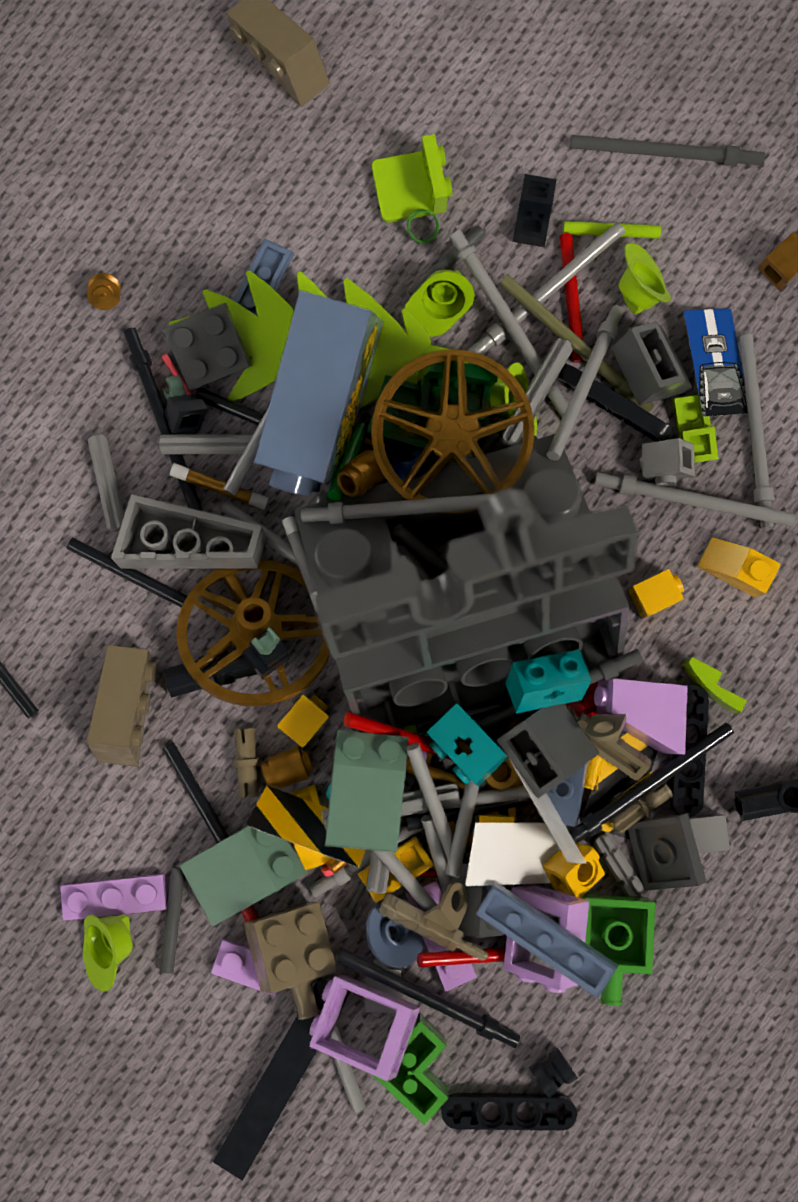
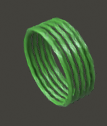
M416 210L408 218L407 231L416 242L428 243L437 236L439 221L435 214L429 210ZM418 213H429L436 221L435 232L429 239H416L410 232L411 220Z

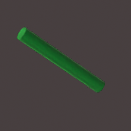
M360 422L356 424L327 493L328 498L333 501H339L343 493L337 483V475L340 473L341 467L358 456L368 429L365 423Z

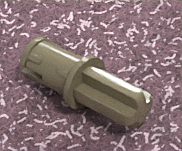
M662 783L610 819V825L616 832L623 833L643 817L648 819L651 817L650 812L673 797L667 784L662 787L664 784Z

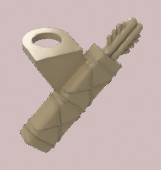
M567 706L599 751L598 755L601 758H604L634 780H639L649 770L651 759L619 738L627 719L626 714L592 715L590 718V716L582 713L578 717L575 715L574 709Z
M450 883L445 889L439 904L426 912L389 893L386 894L379 908V913L384 915V917L386 916L390 920L396 921L407 929L413 930L422 937H426L436 942L439 946H443L453 952L456 948H459L464 953L482 961L488 957V953L481 949V947L461 939L464 932L458 930L468 907V893L463 884ZM455 891L460 896V904L456 911L452 908L451 904L452 895Z

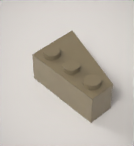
M241 0L226 13L232 26L229 31L234 40L240 46L244 44L249 49L253 57L268 70L300 107L304 106L330 84L314 38L269 0Z

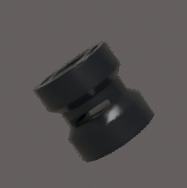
M558 1047L549 1053L547 1060L544 1062L537 1061L529 1067L548 1098L558 1093V1088L564 1083L571 1084L578 1079Z

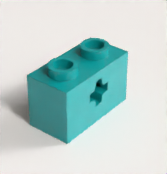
M580 650L513 662L505 684L517 714L580 701L591 682V677Z
M457 703L426 732L433 739L429 746L442 759L447 755L456 764L452 770L466 785L471 781L477 786L481 785L508 759V756ZM462 739L467 743L471 740L473 741L470 744L473 752L469 756L464 752L458 754L461 750L458 743Z

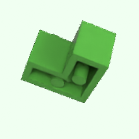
M419 1012L397 1076L389 1081L374 1077L425 1125L448 1099L447 1086L427 1068L446 1047L445 1036Z

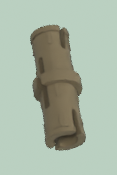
M255 728L234 730L237 760H233V765L237 767L238 798L260 796L257 772L260 758H256Z

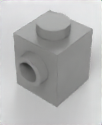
M680 438L642 444L640 468L643 472V477L654 480L656 485L661 486L675 485L676 479L695 477L694 444Z

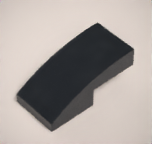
M525 174L512 242L538 247L545 246L557 179Z

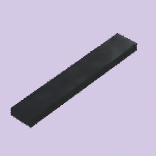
M322 977L318 978L313 987L317 1006L320 1010L319 1015H321L325 1001L322 1000V995L328 983ZM347 993L346 996H345L343 1005H344V1003L346 1002V1000H347V998H348V996H349L348 993ZM298 1015L296 1016L213 1163L242 1181L317 1052L316 1049L309 1047L313 1037L309 1034L310 1027L316 1016L304 1020H298Z

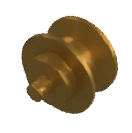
M98 273L90 278L87 287V298L92 306L100 310H110L119 303L121 286L113 275Z

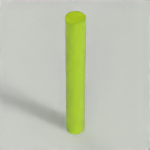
M564 221L563 234L601 236L615 223ZM621 224L625 233L620 237L660 239L661 225Z

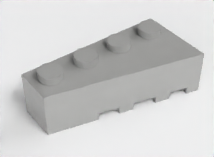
M131 494L111 559L120 569L258 568L267 536L261 525Z

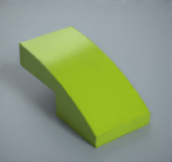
M699 394L672 398L678 438L694 444V463L719 459L715 426H711L710 416L704 417L702 415Z
M694 657L684 659L682 666L696 685L705 689L710 699L732 713L742 712L747 700L717 685L723 672Z

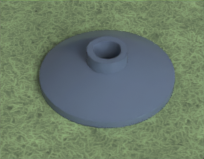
M381 900L374 905L367 918L366 937L369 947L374 956L384 965L392 968L406 967L417 959L418 953L422 952L424 940L417 932L415 933V931L409 930L396 921H392L380 914L379 908L383 902Z

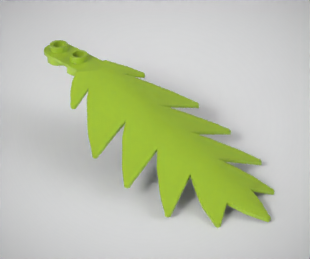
M247 271L246 277L258 317L226 296L207 289L202 292L209 309L227 303L248 358H251L250 363L252 366L243 371L227 399L232 401L247 397L276 381L295 311L269 284L252 271ZM303 272L296 274L299 292L302 290L326 297L318 286ZM345 278L343 280L346 303L371 310L384 321L361 402V408L378 398L385 375L393 377L402 367L420 356L450 349L431 345L430 337L425 328L406 308L401 310L405 333L400 324L371 295L350 279ZM189 317L170 321L169 326ZM418 371L405 381L417 384Z

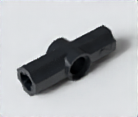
M226 650L201 671L205 673L234 650L229 652ZM242 655L210 676L209 679L223 686L235 683L236 679L257 675V673ZM204 656L198 657V660L195 661V663H197ZM184 664L164 670L165 682L171 698L202 689L189 675Z
M798 779L779 781L771 785L735 791L734 802L740 820L747 821L787 812L798 813ZM787 788H791L795 793V799L787 806L783 800V794Z

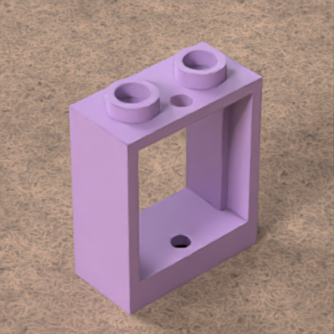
M536 884L512 887L513 894L539 911L560 917L559 925L585 942L589 900ZM507 936L503 970L516 974L517 979L520 981L543 984L547 991L554 993H564L566 989L578 986L556 969L554 970L529 961L530 951Z
M346 975L334 976V979L329 980L323 991L322 1000L325 1001L321 1015L317 1014L311 1024L309 1034L313 1037L309 1047L385 1081L395 1078L421 1007ZM348 990L397 1011L380 1059L331 1038Z

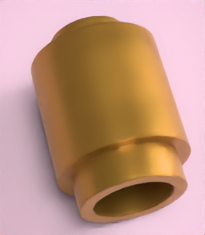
M365 450L341 467L340 473L337 475V483L346 495L353 497L363 495L386 477L378 465L374 451Z
M300 746L269 756L268 761L261 763L267 785L270 787L277 786L278 789L310 779L309 771L314 770L308 750L302 752Z

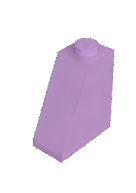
M623 679L598 681V687L594 693L597 715L626 714L627 719L623 731L662 754H685L686 685Z

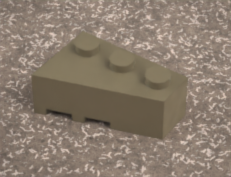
M107 646L87 744L99 763L139 767L141 745L144 737L145 715L148 714L150 707L149 684L154 682L156 676V662L152 661L147 649Z

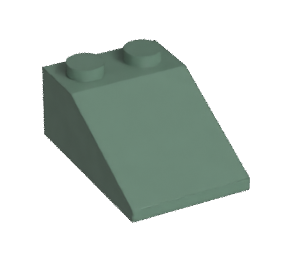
M337 730L325 846L397 853L408 737Z
M249 826L179 865L212 927L307 873L289 841Z

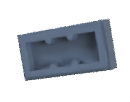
M588 763L568 779L547 792L548 797L565 825L575 827L578 824Z

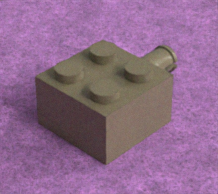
M305 902L243 922L260 990L273 994L285 989H291L298 1013V1020L308 1019L320 1014L312 982L316 978L338 971L320 903Z

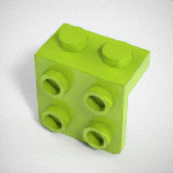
M435 134L422 136V146L419 152L376 159L372 162V173L381 217L385 223L408 220L413 212L420 209L429 210L433 214L446 213L448 197H452V185L450 177H444L442 166H446L445 151L443 145H437ZM425 212L418 213L413 218L430 216L431 214Z

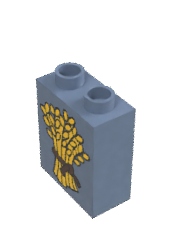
M300 290L254 463L273 468L269 482L270 486L290 493L310 496L311 491H320L322 483L334 479L355 428L384 323L371 310Z

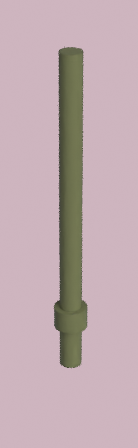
M506 274L499 282V285L556 336L569 340L573 351L587 362L592 349L509 274ZM603 359L598 373L616 388V393L638 405L626 378L620 375ZM651 402L639 407L650 412L655 405Z

